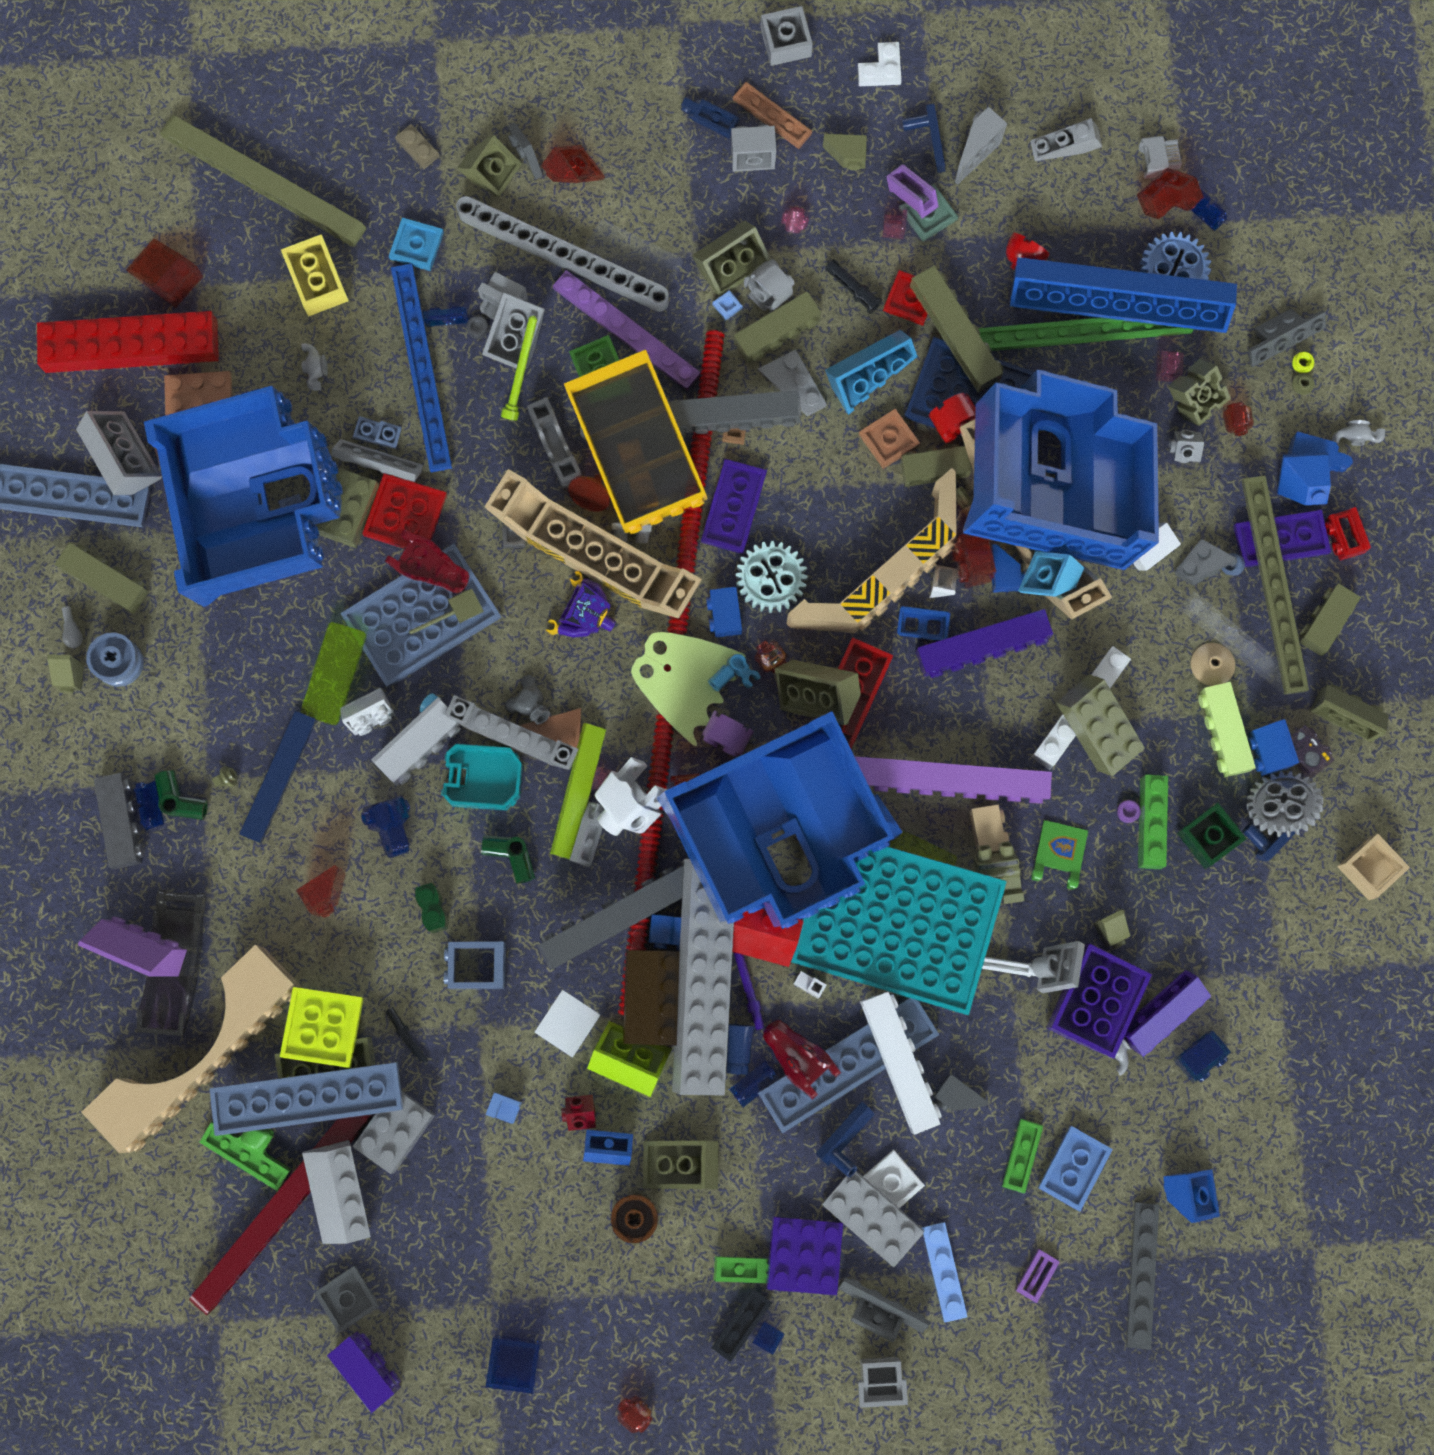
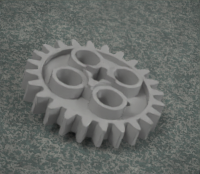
M1280 771L1278 777L1270 773L1271 779L1268 780L1262 777L1263 784L1255 782L1256 789H1250L1251 796H1247L1249 818L1253 819L1255 826H1260V831L1267 828L1268 835H1271L1274 831L1277 832L1278 837L1282 835V832H1286L1287 837H1290L1292 831L1299 835V829L1302 828L1308 831V824L1315 826V819L1321 818L1320 812H1323L1321 789H1317L1316 782L1310 783V777L1302 780L1301 773L1297 774L1296 777H1293L1292 771L1287 776H1284L1283 772Z

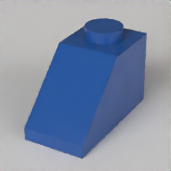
M992 544L989 553L993 593L1018 591L1025 576V572L1021 571V564L997 544Z

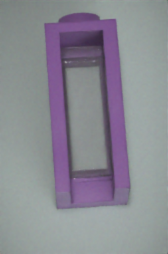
M901 165L886 176L889 191L896 194L915 209L922 219L939 207L936 190L905 165Z

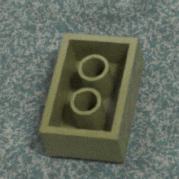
M338 468V474H336L337 482H340L343 489V494L340 495L342 500L340 518L315 525L319 530L320 536L357 549L379 484L372 479Z

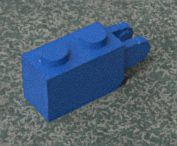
M1296 432L1291 438L1287 455L1327 452L1329 470L1342 473L1353 463L1351 456L1338 452L1339 446L1334 441L1301 432Z

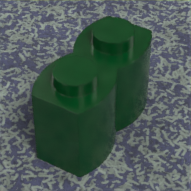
M432 883L416 887L415 898L422 909V921L425 928L431 933L448 929L449 920L445 910L441 907L442 896L439 889Z

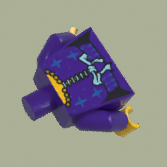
M574 572L580 579L574 581L570 578L571 584L576 588L558 621L562 624L559 625L556 621L550 619L548 622L555 624L553 630H545L551 635L559 633L560 635L573 638L588 637L590 634L597 633L600 627L610 632L616 620L607 616L611 605L607 602V596L602 587L588 578L583 579L581 572Z

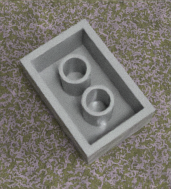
M402 1090L403 1110L376 1113L353 1145L356 1150L390 1174L397 1171L435 1117L433 1112Z

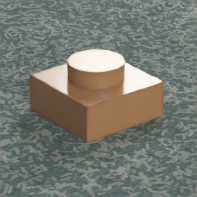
M737 428L723 432L722 442L744 445L746 430H739Z

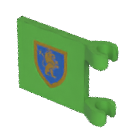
M1044 820L1031 879L1040 881L1043 877L1044 866L1070 872L1067 888L1075 890L1079 884L1088 830Z

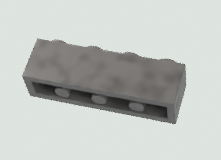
M122 773L95 778L94 785L109 867L119 869L142 864L141 857H144L142 845L138 844L137 835H140L138 823L134 821L133 813H136V806L134 801L130 799L129 792L132 791L130 779Z

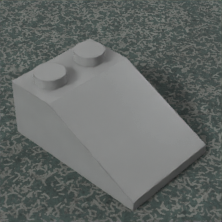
M990 107L986 108L983 112L979 111L972 119L973 124L969 130L970 133L955 178L957 185L1002 143L1007 123Z
M504 292L482 355L517 368L528 318L534 315L537 318V323L527 360V369L536 347L545 309Z

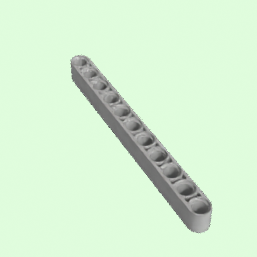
M465 196L457 201V212L460 220L654 311L661 312L667 309L669 294L664 286L471 197ZM465 208H471V211L463 212ZM484 217H491L488 221H482ZM502 226H510L507 230L501 229ZM523 234L529 235L526 239L519 238ZM542 243L549 244L545 248L539 247V245ZM560 252L568 253L564 257L558 256ZM579 261L587 262L585 265L582 266L577 264ZM601 269L606 271L604 274L601 275L596 273L598 270ZM619 278L626 280L624 283L620 284L615 282ZM638 287H642L645 289L643 292L635 291V289ZM662 296L664 300L658 302L654 298Z

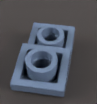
M359 416L353 439L396 449L402 427L384 421L379 423Z

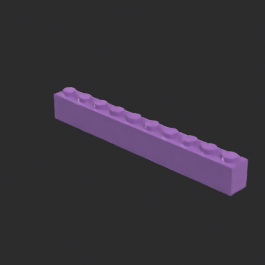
M854 756L869 787H874V791L888 792V788H895L897 793L910 794V790H919V795H933L934 791L941 792V796L955 797V793H961L963 798L977 799V795H985V800H999L1000 796L1007 797V801L1021 802V798L1029 799V803L1043 804V800L1050 799L1052 772Z

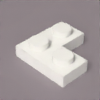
M899 42L878 43V62L858 63L859 86L901 85Z

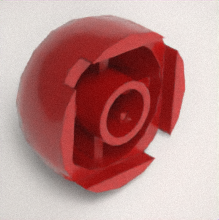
M1013 232L1006 246V257L1012 263L1010 267L1013 270L1016 267L1017 257L1046 261L1050 254L1032 240L1030 242L1024 239L1025 236Z

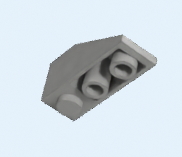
M1091 118L1030 141L1035 161L1083 154L1102 147L1098 126Z

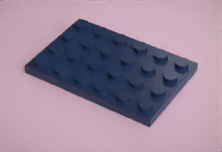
M933 337L904 418L936 428L929 417L930 412L935 407H938L940 410L944 406L943 402L959 393H967L976 407V403L993 385L978 393L946 342ZM994 358L1003 367V375L997 383H1005L1008 386L1020 388L1034 373L1031 370Z

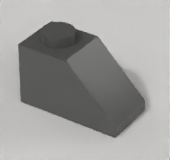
M948 1074L933 1095V1098L937 1100L935 1104L945 1112L948 1109L957 1111L983 1107L989 1103L951 1074Z

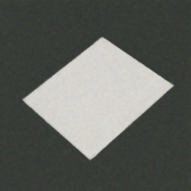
M562 990L535 1033L573 1058L600 1017V1014Z

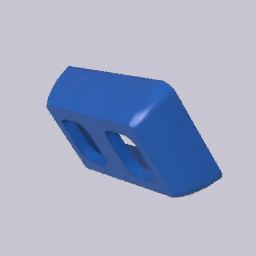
M902 606L899 612L897 633L899 636L936 641L947 639L950 613ZM906 618L918 619V630L916 632L905 630ZM929 620L940 622V633L938 635L927 633V623Z

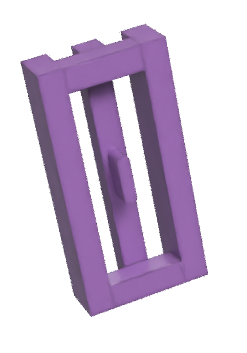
M1038 1249L1015 1290L1037 1303L1060 1262ZM1040 1257H1044L1026 1291L1023 1290ZM1048 1261L1052 1262L1035 1295H1031L1030 1293Z

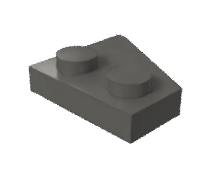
M515 122L508 125L507 127L510 132L508 139L512 147H516L521 159H524L535 180L542 177L543 174L531 143Z
M1201 539L1174 572L1177 577L1194 586L1205 578L1218 574L1220 569L1231 565V567L1236 565L1237 559Z

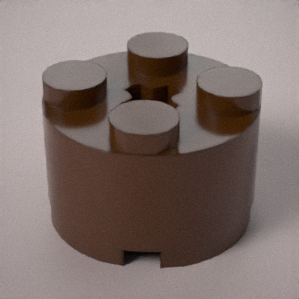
M630 1194L621 1198L611 1213V1225L614 1233L618 1238L627 1243L646 1241L653 1235L658 1225L659 1215L655 1204L651 1199L641 1194ZM639 1213V1220L641 1222L639 1224L637 1222L631 1224L629 1222L631 1220L629 1214Z

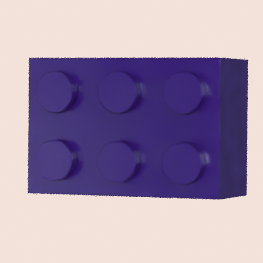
M357 1331L331 1351L327 1357L369 1411L373 1413L401 1388L399 1385L401 1380L394 1371H388L384 1365L386 1361L379 1352L374 1353L370 1348L371 1341L364 1333L360 1334Z

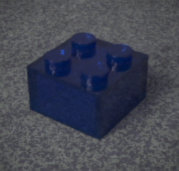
M495 1335L492 1339L485 1387L533 1394L536 1389L542 1341Z

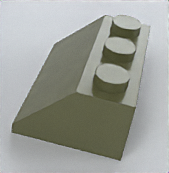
M746 221L738 224L692 255L700 273L718 297L743 283L744 279L761 264L771 260L756 227Z
M1327 684L1322 687L1310 710L1311 713L1369 742L1385 735L1387 731L1389 715L1384 713L1382 708L1376 705H1368L1362 702L1363 700L1360 697L1342 692V689L1336 685Z

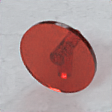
M596 474L594 478L579 476L574 478L569 484L568 491L571 498L577 505L593 512L603 511L610 503L609 493L606 487L601 484L603 480L601 474Z

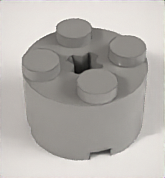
M773 259L761 264L744 279L745 288L749 286L751 291L748 295L752 301L764 311L770 309L769 313L775 311L793 295L792 286L794 285V280L790 275H785L779 268L778 263Z

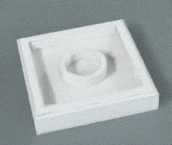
M894 1149L863 1176L898 1208L902 1207L925 1186Z

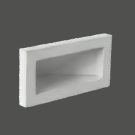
M940 565L935 566L929 598L955 595L957 569Z

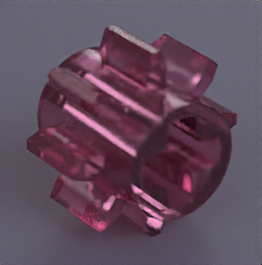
M790 207L789 211L786 210L783 213L781 223L786 224V231L800 233L801 229L805 230V227H807L809 217L804 216V209Z

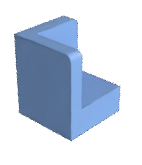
M494 1092L485 1115L513 1124L522 1102Z

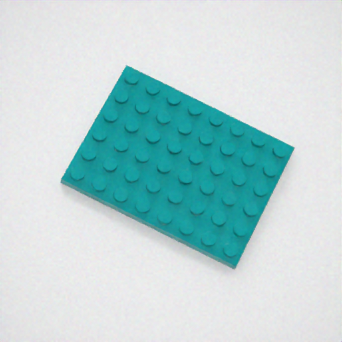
M886 847L874 853L871 850L868 851V857L855 862L865 882V885L859 887L861 892L851 897L844 898L841 896L839 897V903L831 907L819 909V913L804 918L799 941L791 962L969 1015L1007 881L891 847Z

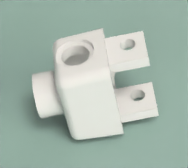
M633 757L626 762L619 772L611 771L595 793L596 799L604 808L597 821L606 831L615 836H618L623 829L641 834L662 814L659 810L661 805L657 797L667 789L655 785L646 794L635 780L647 765L644 761Z

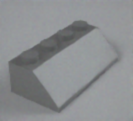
M86 411L76 430L113 495H133L162 478L124 411Z
M439 697L371 759L396 786L399 783L401 785L406 783L411 777L410 773L415 768L420 769L428 761L427 757L432 752L434 754L439 752L444 746L443 742L448 737L453 738L461 730L460 724L445 716L448 707Z
M349 1140L302 1152L322 1243L347 1244L371 1237Z

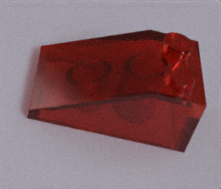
M153 239L126 269L129 274L175 309L203 278L196 265L156 239Z

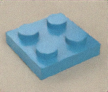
M402 218L389 254V259L403 264L412 263L414 267L431 271L444 234L443 229Z

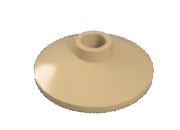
M1206 643L1198 647L1193 653L1191 670L1199 682L1207 686L1219 685L1228 682L1233 676L1235 659L1230 650L1218 643ZM1211 660H1217L1218 666H1213Z

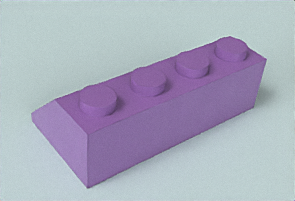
M112 917L111 920L101 919L78 943V946L147 976H179L187 951L179 947L178 942L160 939V934L154 932L146 933L143 931V927L134 924L127 925L125 924L126 920L119 917Z

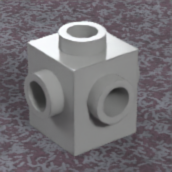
M1191 430L1174 431L1173 439L1169 441V453H1172L1174 461L1180 463H1188L1189 461L1201 462L1204 447L1201 432H1193Z

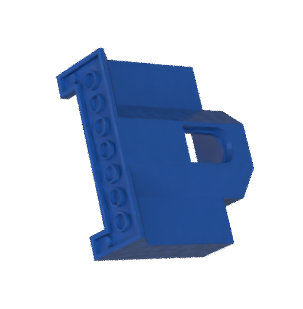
M1036 370L1020 388L1008 386L1005 383H995L976 403L974 497L963 533L1042 552L1069 554L1077 560L1121 570L1127 569L1159 543L1157 423L1146 419L1130 417L1126 414H1118L1117 390L1088 383L1084 380L1072 379L1065 375L1049 373L1046 370ZM1039 430L1051 432L1060 440L1061 469L1038 464ZM1045 473L1055 474V478L1045 476Z
M273 386L144 421L147 441L157 449L181 569L174 571L178 593L203 607L208 606L219 596L322 568L324 553L321 546L318 545L317 538L320 537V534L315 524L340 518L342 506L340 495L343 494V489L340 482H337L336 474H338V467L331 458L324 434L320 433L317 427H314L308 421L295 424L294 420H291L290 412H292V405L290 400L286 399L282 392H279ZM300 474L308 478L310 495L307 500L270 511L264 484Z
M832 711L698 777L674 786L657 797L658 802L670 818L719 921H727L728 924L744 918L742 913L746 911L750 914L765 908L773 926H781L784 929L797 924V918L811 917L819 913V909L831 907L839 903V897L841 896L846 898L861 892L859 887L865 885V882L855 862L868 857V851L870 850L874 853L890 846L888 841L894 839ZM780 830H783V835H780L774 839L772 838V834ZM795 834L812 871L809 879L798 886L786 885L767 847Z

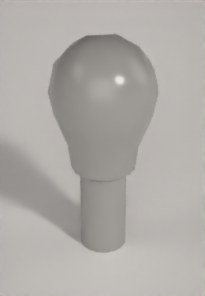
M63 607L62 613L65 622L63 625V642L69 648L79 647L83 642V635L73 620L71 607Z

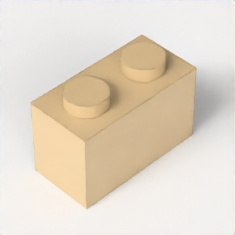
M999 804L971 809L969 814L976 851L978 846L989 845L992 854L999 853L998 844L1009 841L1008 833L1004 832L1002 823H1005L1004 811L999 809Z

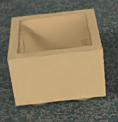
M1379 834L1367 838L1337 866L1368 900L1378 898L1410 868Z

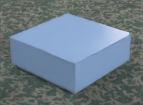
M730 290L712 302V305L725 321L743 309L741 303Z

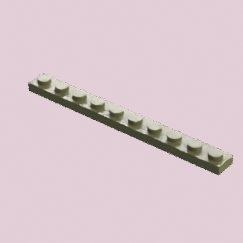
M1266 476L1244 478L1242 486L1284 695L1307 692L1309 687Z

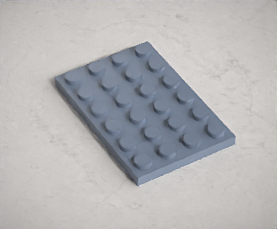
M455 544L450 545L442 550V552L449 556L456 565L468 571L469 581L462 592L454 593L441 586L412 580L402 575L340 613L387 688L502 618ZM469 589H473L484 611L462 623H459L454 614L414 634L409 633L410 630L452 611L453 609L448 599Z

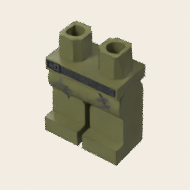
M1009 841L999 843V853L993 854L989 845L978 846L977 856L973 857L975 872L1007 881L1002 897L1004 904L1024 901L1020 880L1019 858L1014 852L1012 844Z

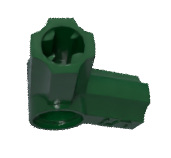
M174 770L162 771L154 775L159 795L158 806L163 813L171 817L205 819L208 801L180 797ZM172 800H175V808L171 811H168V803Z
M483 836L481 855L509 858L516 884L536 879L528 847L524 840L519 837ZM515 843L523 845L522 851L518 854L511 852V847Z

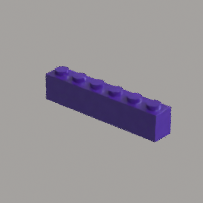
M1043 609L918 647L916 655L923 676L930 675V678H936L943 675L942 671L949 669L952 672L959 671L964 668L965 664L972 663L973 665L984 663L985 658L992 656L994 659L1006 656L1008 651L1021 652L1028 649V645L1034 643L1036 646L1044 645L1049 642L1048 639L1052 637L1053 631L1046 611Z

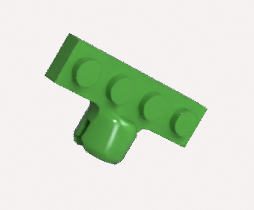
M211 1122L199 1142L276 1191L283 1186L292 1170L267 1154L266 1148L274 1136L271 1128L243 1132L241 1136L234 1133L215 1136L213 1122Z

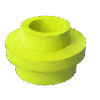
M1308 352L1297 353L1292 359V366L1298 373H1308L1314 367V358ZM1299 361H1304L1306 366H1302Z

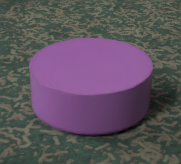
M1125 800L1117 807V815L1125 823L1136 821L1141 813L1140 806L1133 800Z

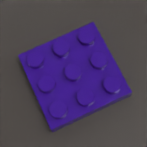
M772 1216L766 1289L837 1296L843 1223Z

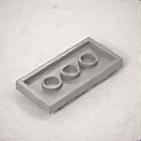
M857 1171L849 1178L845 1176L822 1204L892 1267L898 1264L925 1231Z

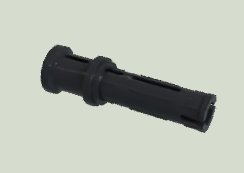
M835 259L827 264L825 270L853 295L854 301L860 302L867 309V313L872 314L881 305L883 300L871 293L867 285L860 284Z

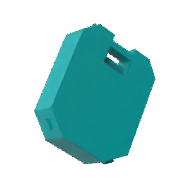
M455 744L446 752L444 761H446L445 766L450 768L448 783H444L441 796H444L452 807L507 811L517 803L516 801L521 795L523 765L519 760L521 758L511 748ZM455 768H458L456 784H454ZM462 769H467L465 785H460Z

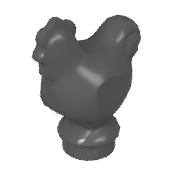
M529 674L523 677L521 681L523 689L518 695L509 698L505 702V709L511 714L520 713L530 716L531 721L540 725L548 720L550 712L547 706L543 705L544 696L537 687L536 677H532Z

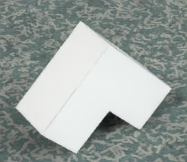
M802 971L794 982L795 986L817 999L826 987V984Z

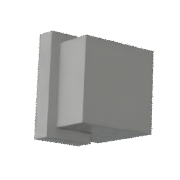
M497 272L493 274L487 285L481 283L478 288L479 296L484 300L480 306L481 314L493 320L504 292L528 302L524 286Z
M898 1357L860 1359L861 1381H858L860 1408L908 1405L906 1379H902L901 1361Z

